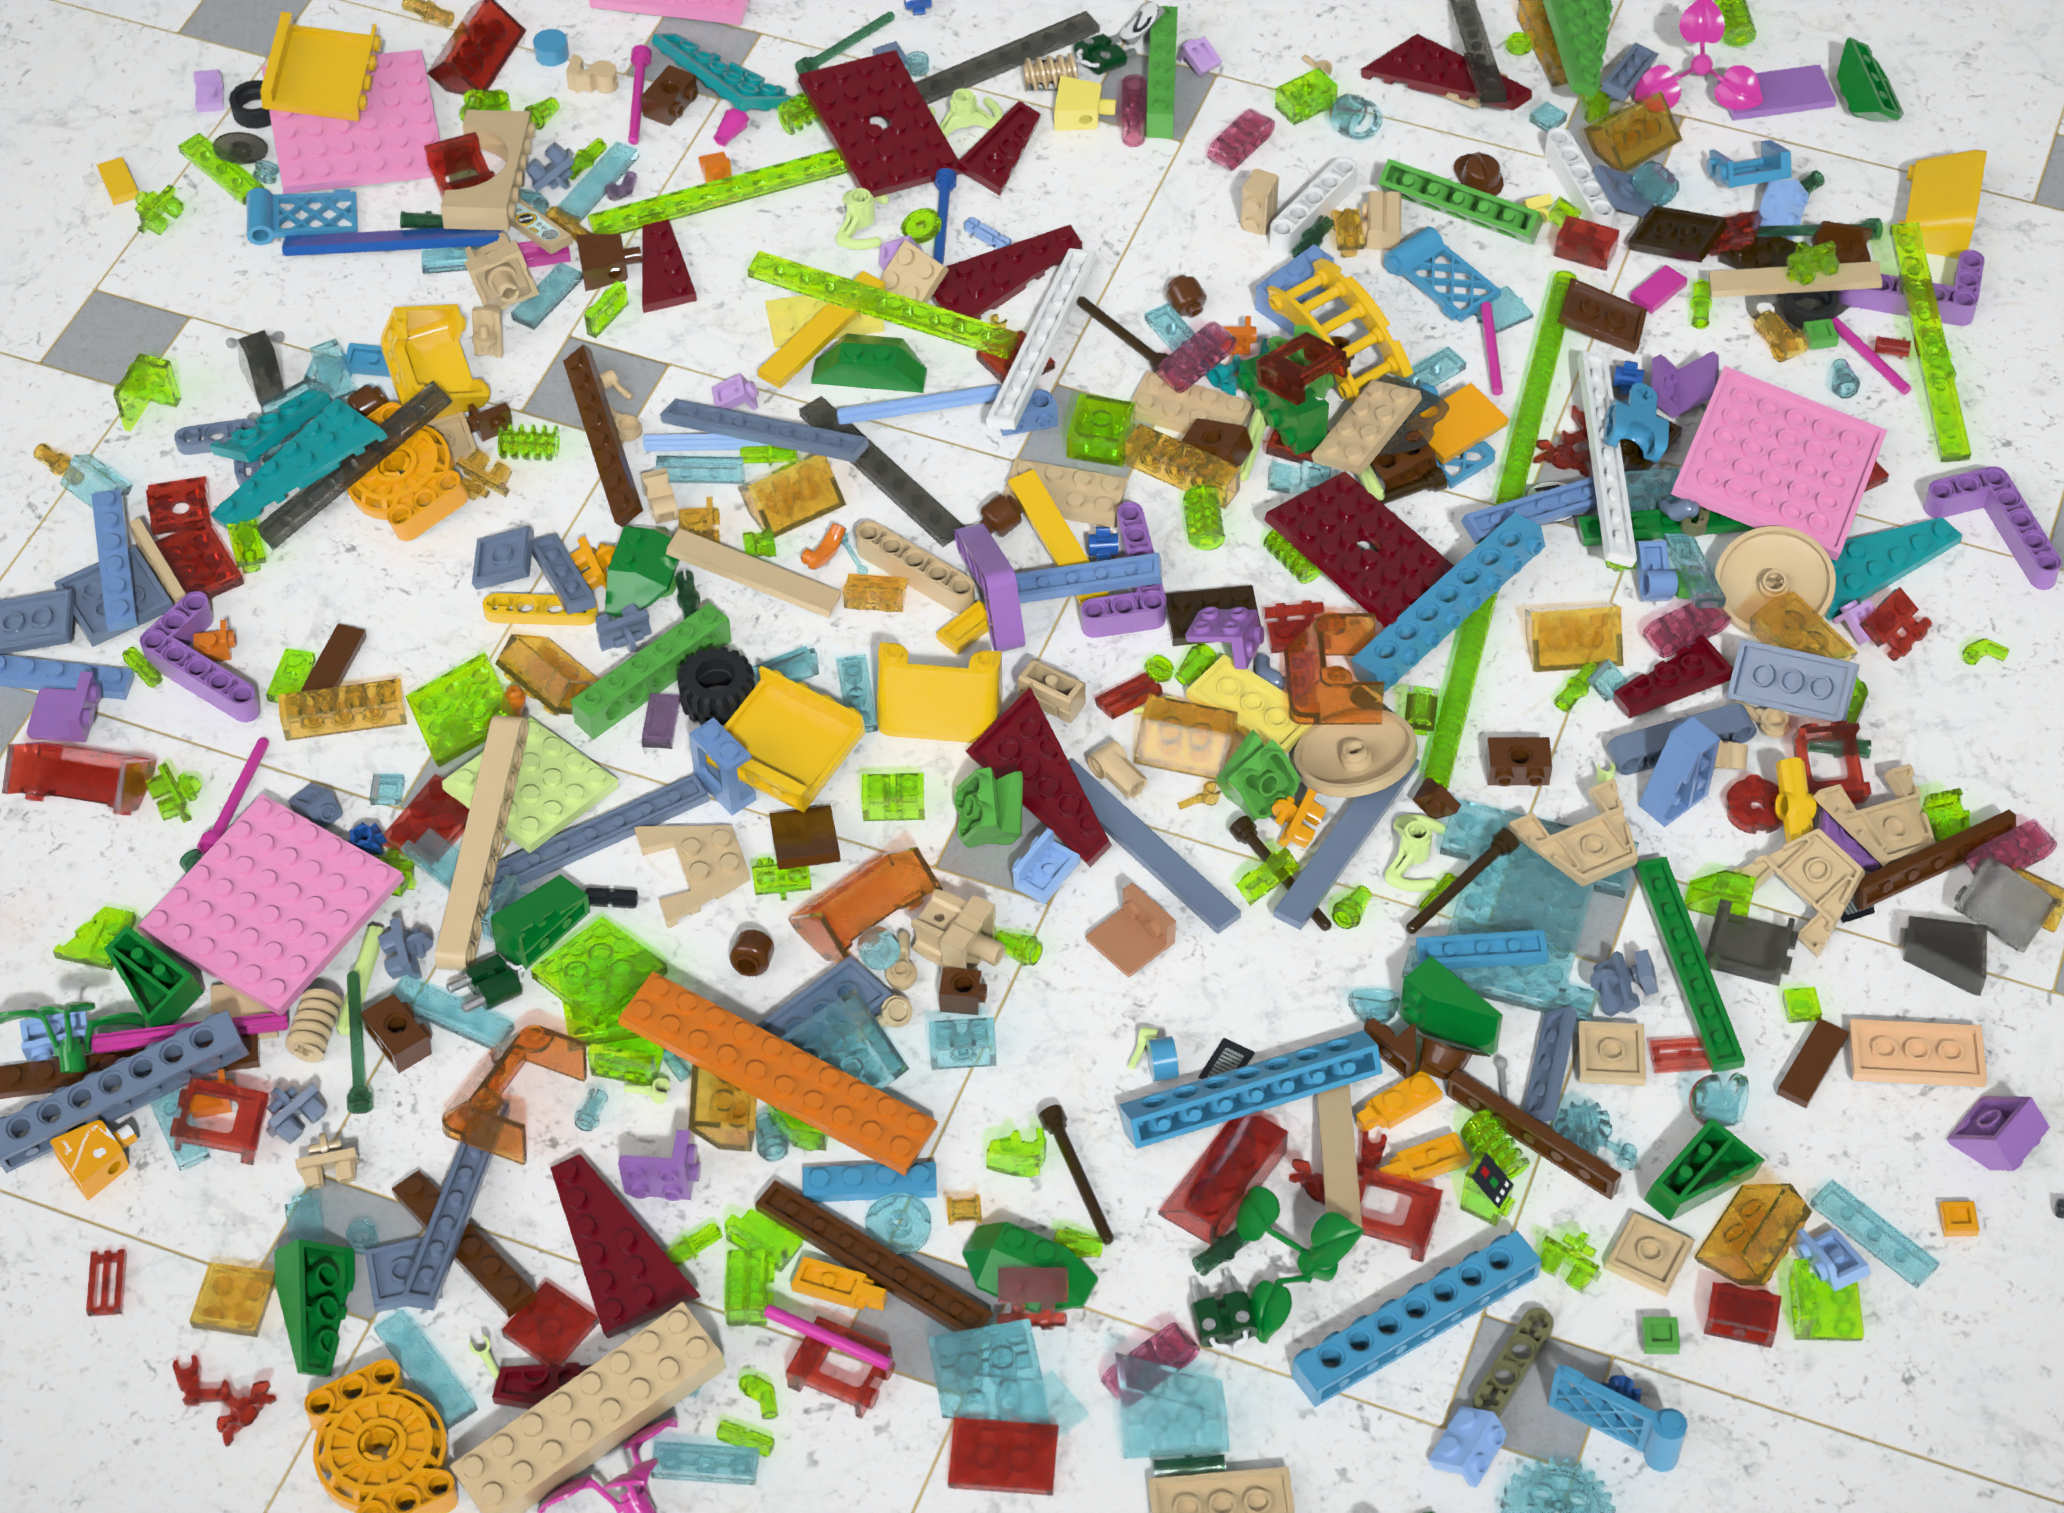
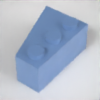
M1313 244L1256 286L1255 310L1293 336L1295 324L1272 310L1268 302L1270 296L1267 287L1271 285L1287 291L1314 276L1313 262L1323 258L1334 263V258ZM1318 286L1296 298V300L1302 304L1326 291V289Z
M1694 716L1684 723H1677L1669 733L1668 740L1638 805L1663 827H1666L1708 796L1720 738Z

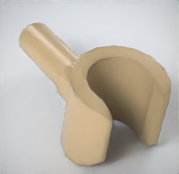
M1308 55L1302 57L1303 61L1316 70V79H1324L1325 72L1331 75L1333 68L1331 62L1327 60L1316 62Z
M607 370L599 374L604 390L613 387L627 400L633 399V395L619 383L617 375L613 370Z

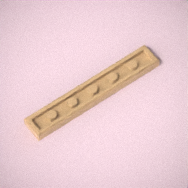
M1879 261L1709 271V286L1711 298L1882 288V277Z
M680 528L667 547L666 555L827 618H830L841 598L842 592Z
M1347 1084L1316 1094L1326 1213L1337 1212L1344 1215L1351 1222L1362 1228L1350 1085Z

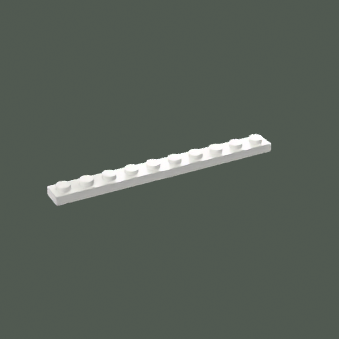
M1069 248L986 418L988 428L1016 429L1097 260L1095 250Z
M1582 350L1577 357L1604 558L1606 561L1632 567L1637 561L1621 445L1620 441L1617 448L1604 443L1605 418L1611 403L1614 401L1608 357Z

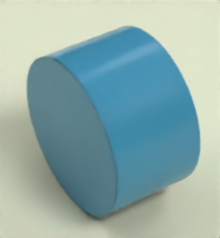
M546 29L537 33L533 38L535 58L539 64L554 67L563 64L569 58L568 41L564 32L557 29Z
M1173 1037L1148 1039L1147 1055L1153 1082L1178 1078V1060Z

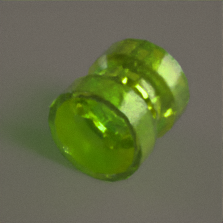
M772 528L762 529L760 533L755 534L751 531L742 533L745 554L754 558L759 556H766L767 558L776 557Z

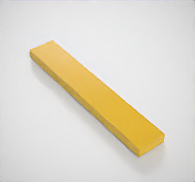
M862 271L758 369V377L781 389L885 290V282Z
M1032 469L1009 479L1008 486L1056 567L1090 563L1035 470ZM1108 591L1076 595L1074 597L1081 607L1083 602L1088 599L1110 596Z

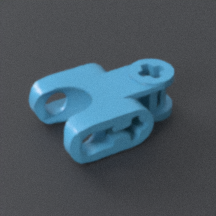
M1635 383L1629 391V399H1625L1622 402L1615 399L1611 403L1605 418L1604 443L1617 448L1621 439L1631 440L1641 447L1644 459L1657 463L1668 448L1669 420L1656 415L1658 397L1650 386L1643 383Z

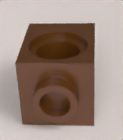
M943 967L939 990L940 1012L978 1015L980 1003H986L987 984H982V971Z

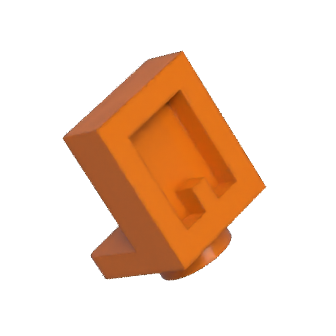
M724 151L698 156L699 166L706 186L732 181L731 162L729 158H726Z
M1245 316V327L1217 326L1216 354L1250 355L1251 343H1256L1257 327L1251 326V316Z
M227 619L220 620V631L193 633V649L213 662L232 660V648L237 645L235 630H229Z
M224 1068L217 1070L218 1080L188 1085L190 1112L193 1119L232 1112L231 1099L237 1098L234 1079L227 1078Z

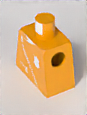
M96 1120L50 1140L57 1160L88 1201L128 1169L129 1163L123 1149L137 1142L138 1139L128 1124L111 1133L102 1120Z

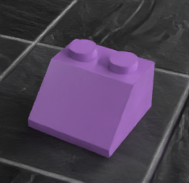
M1982 1096L1946 1139L1950 1145L1989 1170L2015 1171L2022 1165L2023 1160L2030 1151L2040 1143L2041 1138L2050 1127L2032 1097Z

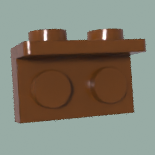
M1822 221L1811 239L1817 263L1872 262L1866 245L1873 234L1872 229Z

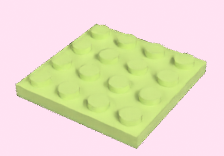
M533 718L527 720L528 738L505 831V836L529 853L540 847L618 788V779ZM483 752L442 781V789L469 809Z

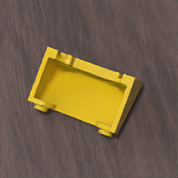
M1973 149L1917 159L1915 165H1909L1906 180L1911 181V191L1905 221L1899 220L1896 236L1901 237L1899 248L1959 259L1963 251L1968 250L1977 216L1987 151Z
M457 304L393 307L381 335L382 353L399 403L409 422L423 423L460 412L466 413L468 412L467 405L473 403L476 409L484 407L490 398L489 386L482 379H472L459 339L462 332L466 329V321L464 316L461 315Z
M880 642L877 676V728L882 734L893 737L974 743L1000 717L1003 700L1001 651L985 650L976 652L970 658L969 667L960 668L908 663V651L903 645Z

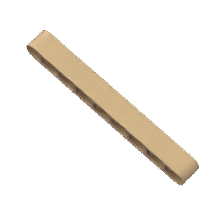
M494 715L491 719L436 947L435 962L438 969L462 971V969L475 963L528 738V721L525 717Z

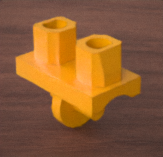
M584 535L577 540L581 548L570 554V557L579 572L590 566V569L581 575L591 591L601 585L606 589V567L609 568L616 547L613 545L607 546L605 543H602L598 546L599 550L597 551L595 547L590 546Z
M1309 788L1304 798L1300 799L1296 806L1294 805L1295 799L1291 796H1288L1286 800L1279 799L1274 802L1271 810L1277 817L1275 822L1278 825L1288 822L1278 844L1285 848L1290 841L1303 848L1309 845L1316 831L1303 824V820L1317 826L1327 810L1314 801L1317 792Z

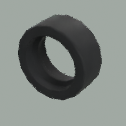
M263 80L243 82L230 93L229 103L234 121L240 126L259 129L271 125L269 109H262V107L246 109L243 107L250 101L261 100L260 90Z
M1837 291L1786 293L1783 306L1784 316L1789 323L1800 329L1803 328L1804 322L1824 319L1832 320L1837 316L1839 296ZM1810 298L1821 301L1827 307L1821 310H1807L1797 305L1796 301Z

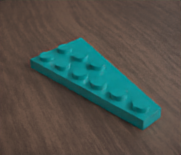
M654 33L652 44L658 47L662 54L670 56L677 65L695 74L697 78L704 82L706 87L714 89L721 98L730 101L740 111H749L750 109L770 111L771 108L804 107L805 97L799 94L789 96L786 94V88L780 85L764 83V77L734 62H730L727 65L720 61V55L714 52L700 51V45L676 33Z
M337 398L327 405L290 442H287L278 453L265 462L255 474L243 482L231 496L221 502L210 515L218 524L231 533L261 515L263 507L273 501L277 504L287 499L285 494L297 487L300 490L306 488L339 468L341 460L353 453L356 457L366 451L364 448L366 445L376 439L382 442L388 436L383 429Z
M1943 517L1846 540L1838 560L1831 559L1835 570L1836 587L1832 605L1825 618L1831 621L1842 614L1841 607L1854 600L1858 604L1958 545L1961 543L1963 535Z

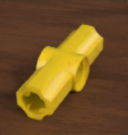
M1796 757L1782 759L1775 763L1779 794L1775 801V812L1777 817L1783 820L1786 844L1813 831L1812 819L1817 809V803L1813 798L1814 795L1808 793L1805 763L1801 758Z

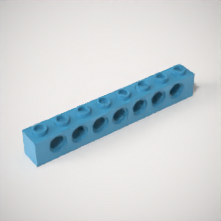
M1517 512L1509 516L1397 617L1398 620L1394 624H1389L1351 659L1356 679L1381 695L1391 686H1394L1412 667H1415L1433 648H1436L1446 636L1457 629L1468 616L1478 610L1490 596L1499 591L1511 577L1519 573L1522 567L1546 547L1541 526Z
M1362 1030L1119 1104L1124 1133L1134 1147L1138 1149L1383 1074L1378 1044Z
M1517 1230L1507 1236L1500 1235L1487 1248L1480 1252L1476 1250L1469 1253L1461 1263L1452 1268L1450 1266L1443 1268L1436 1274L1435 1278L1425 1284L1422 1282L1415 1284L1406 1295L1397 1300L1390 1299L1386 1301L1378 1311L1369 1316L1362 1315L1358 1317L1350 1327L1342 1332L1335 1331L1329 1334L1316 1347L1301 1350L1293 1359L1291 1377L1313 1406L1317 1407L1538 1278L1541 1259ZM1493 1265H1500L1504 1269H1496ZM1465 1281H1473L1476 1285H1468ZM1445 1297L1449 1299V1301H1440L1437 1298ZM1417 1313L1422 1317L1414 1318L1411 1317L1409 1314ZM1388 1329L1394 1333L1385 1334L1381 1330ZM1362 1346L1365 1348V1350L1359 1351L1353 1349L1352 1347ZM1333 1362L1337 1364V1366L1328 1367L1324 1365V1363Z

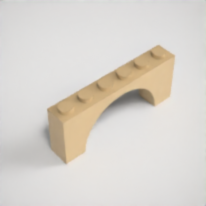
M466 110L462 127L464 141L467 143L468 148L491 152L503 159L506 164L496 176L484 183L464 189L445 190L441 203L444 229L509 231L511 221L516 219V203H520V187H524V170H526V165L529 163L528 154H532V138H536V123L531 121L530 111Z

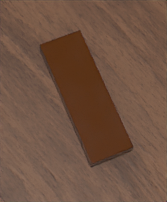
M337 624L301 689L302 697L331 703L367 637L365 630Z
M1819 1018L1778 1087L1777 1095L1807 1109L1848 1039L1849 1032Z

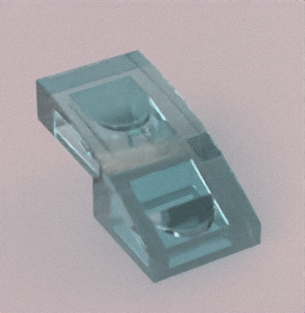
M1304 460L1300 468L1272 461L1268 468L1267 490L1302 494L1330 479L1331 467Z

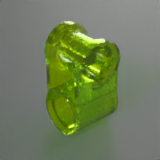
M500 89L467 90L463 95L464 106L459 110V117L464 121L466 110L512 111L509 95L506 91Z

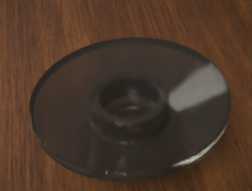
M231 132L215 139L213 151L224 161L243 165L255 163L265 158L268 153V146L262 138L254 134Z

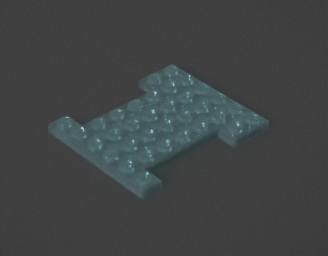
M1456 799L1461 806L1456 814L1449 817L1440 847V854L1469 861L1468 868L1491 847L1492 837L1501 828L1508 829L1509 822L1525 815ZM1538 818L1549 835L1572 827ZM1519 840L1520 845L1510 855L1499 856L1459 893L1447 936L1544 930L1549 954L1548 963L1448 970L1482 998L1542 1013L1570 1005L1578 1012L1576 1021H1592L1599 992L1568 984L1593 891L1625 898L1633 866L1582 887ZM1634 841L1637 851L1639 842ZM1410 945L1402 978L1419 966L1415 946Z

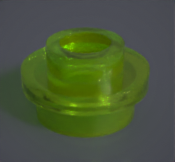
M1524 32L1512 33L1506 41L1507 51L1516 56L1528 54L1532 50L1530 36Z
M1154 655L1153 658H1149L1144 664L1147 676L1155 682H1169L1173 676L1174 666L1172 662L1162 655Z

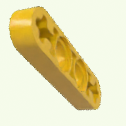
M494 593L488 595L482 602L485 618L493 623L586 626L595 623V618L599 616L597 602L596 607L588 609L586 613L580 612L568 615L556 595ZM524 605H530L534 607L533 610L528 613H522L518 611L519 608ZM553 606L563 608L561 612L556 614L548 612Z

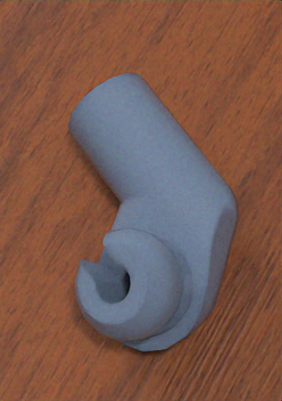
M1664 499L1659 505L1661 512L1676 522L1682 521L1687 517L1693 518L1699 513L1698 503L1691 501V499H1682L1675 503L1670 499Z
M1261 654L1255 658V674L1280 690H1284L1287 686V679L1279 671L1270 668V657Z

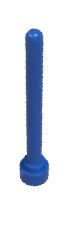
M949 168L939 169L935 176V186L939 190L933 258L943 265L950 192L956 187L957 183L956 172Z

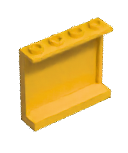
M281 11L260 90L262 109L359 121L361 111H366L367 108L366 91H371L372 75L370 73L371 71H376L377 56L375 53L381 50L382 36L377 35V24L372 25L370 35L293 25L292 13Z
M760 666L761 680L724 725V728L752 756V759L737 768L738 780L804 813L865 734L863 716L852 707H845L836 703L828 695H820L810 690L802 682L796 683L786 678L777 670H770ZM705 753L707 764L719 770L717 764Z

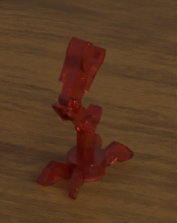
M1572 405L1570 417L1579 427L1580 431L1568 434L1565 430H1562L1561 441L1564 444L1558 445L1555 448L1548 439L1537 440L1536 447L1546 451L1534 457L1533 463L1545 461L1552 463L1558 469L1566 470L1571 468L1579 470L1581 475L1589 477V471L1584 461L1591 460L1590 452L1585 449L1575 453L1573 449L1575 444L1584 440L1588 441L1585 412L1579 411L1576 405Z
M1364 1131L1362 1135L1361 1162L1357 1163V1173L1364 1180L1377 1177L1378 1171L1375 1168L1377 1164L1380 1165L1387 1142L1386 1134L1381 1135L1380 1142L1378 1143L1369 1141V1131ZM1293 1159L1292 1167L1296 1172L1301 1173L1291 1174L1289 1181L1293 1183L1300 1182L1301 1187L1305 1189L1311 1199L1321 1202L1325 1206L1323 1175L1317 1172L1312 1174L1309 1161Z
M191 1356L192 1364L187 1369L181 1368L178 1359L173 1361L172 1367L181 1392L184 1391L186 1395L182 1399L185 1406L198 1407L202 1402H220L230 1409L229 1415L219 1416L216 1422L218 1432L222 1433L225 1447H229L234 1441L233 1434L255 1421L265 1404L271 1405L277 1401L275 1395L266 1394L271 1387L268 1380L252 1384L250 1397L244 1396L240 1399H237L232 1394L227 1380L222 1381L221 1388L200 1389L201 1364L197 1356Z

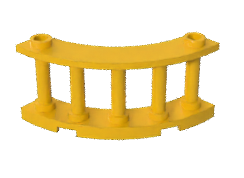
M1323 258L1316 260L1312 263L1315 269L1314 276L1287 291L1271 285L1267 287L1270 296L1268 302L1275 313L1286 317L1295 325H1309L1332 349L1336 366L1331 369V372L1338 383V392L1344 400L1354 403L1360 395L1358 389L1387 373L1406 378L1414 373L1402 344L1399 340L1394 342L1386 327L1390 323L1381 309L1352 276L1348 278L1340 273L1342 271L1341 267ZM1318 286L1326 289V291L1302 304L1296 300V298ZM1337 297L1350 307L1347 311L1321 325L1309 313ZM1356 318L1361 320L1369 334L1338 350L1327 334ZM1376 344L1384 358L1383 363L1353 379L1344 360Z

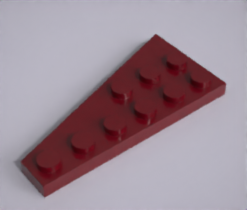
M1420 34L1412 36L1361 69L1362 78L1371 80L1375 76L1383 78V83L1393 84L1395 81L1407 83L1410 89L1446 96L1448 92L1458 94L1461 100L1468 101L1470 98L1482 99L1484 105L1512 111L1532 99V89Z
M1070 224L946 266L949 270L932 295L931 300L956 337L962 333V328L970 322L975 324L981 320V315L986 311L997 309L1026 289L1027 283L1033 279L1039 280L1045 276V271L1052 266L1061 265L1069 248L1082 249V241Z
M1031 687L1028 688L965 752L981 768L991 767L996 780L1010 773L1022 771V806L1046 828L1053 830L1054 835L1070 850L1079 854L1080 859L1091 867L1112 845Z
M581 1154L550 1167L603 1334L608 1339L670 1311L682 1301L685 1304L701 1297Z

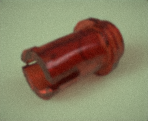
M1877 336L1874 349L1876 354L1900 356L1899 359H1903V357L1909 358L1911 341L1906 340V337H1903L1901 340Z

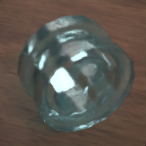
M914 51L906 56V69L911 76L920 77L929 72V57L926 53Z
M256 161V170L253 171V177L262 183H276L279 167L270 161Z
M359 1220L347 1228L346 1239L349 1248H354V1253L363 1255L366 1249L377 1247L379 1241L373 1223ZM362 1233L368 1234L369 1238L367 1240L362 1238L361 1242L357 1241V1235L360 1234L362 1237Z

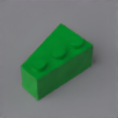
M560 874L490 916L496 952L514 965L522 964L525 970H527L590 913L588 894Z
M127 925L104 948L151 1028L173 1025L204 993L192 974Z
M1711 1117L1656 1179L1643 1200L1667 1220L1671 1221L1753 1178L1765 1160Z

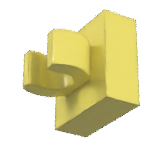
M1550 193L1525 199L1520 204L1539 211L1544 219V224L1548 223L1551 219L1550 212L1547 210L1553 204Z

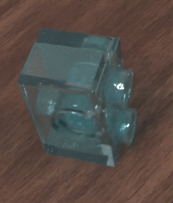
M1678 468L1624 472L1630 512L1660 509L1659 505L1664 499H1670L1674 503L1682 500L1671 495L1679 475Z
M994 1017L929 1021L932 1070L996 1066Z

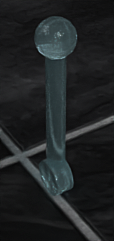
M845 533L841 544L844 545L855 563L857 574L861 577L866 576L868 568L861 564L849 544L848 534Z

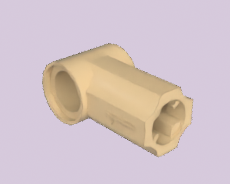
M1115 740L1108 742L1087 756V763L1093 774L1099 779L1106 777L1127 798H1135L1141 794L1147 785V777L1128 760L1125 750Z

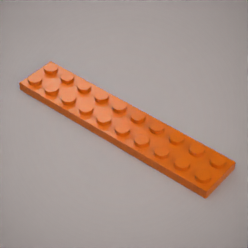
M653 971L619 1016L618 1025L906 1176L937 1128V1120Z

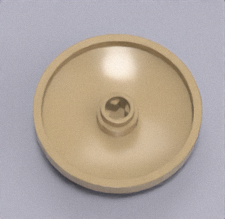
M1783 526L1760 527L1737 537L1720 556L1714 576L1715 598L1725 618L1741 632L1755 638L1771 641L1798 637L1818 625L1832 605L1836 587L1834 566L1826 550L1811 536L1802 531Z
M1353 709L1326 717L1310 727L1296 744L1294 762L1301 781L1315 792L1331 797H1358L1383 790L1404 777L1416 761L1418 745L1412 726L1401 716L1381 709Z

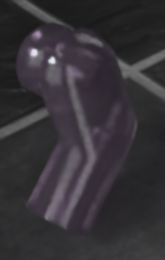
M627 171L620 185L617 186L615 182H611V185L608 183L604 187V193L607 195V198L611 201H618L630 196L638 179L637 174L633 171Z

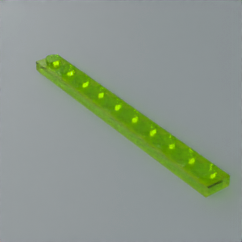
M831 149L587 215L593 234H623L642 229L644 224L666 219L670 221L842 175L848 173L836 149Z
M1919 222L1891 224L1889 232L1940 462L1970 460V445Z
M758 251L748 268V277L1005 359H1008L1018 340V332L762 251Z

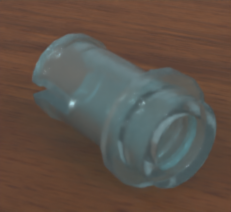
M595 1088L590 1089L582 1108L574 1114V1123L582 1131L590 1132L597 1128L600 1123L598 1117L608 1101V1095L600 1089H597L595 1096H593Z

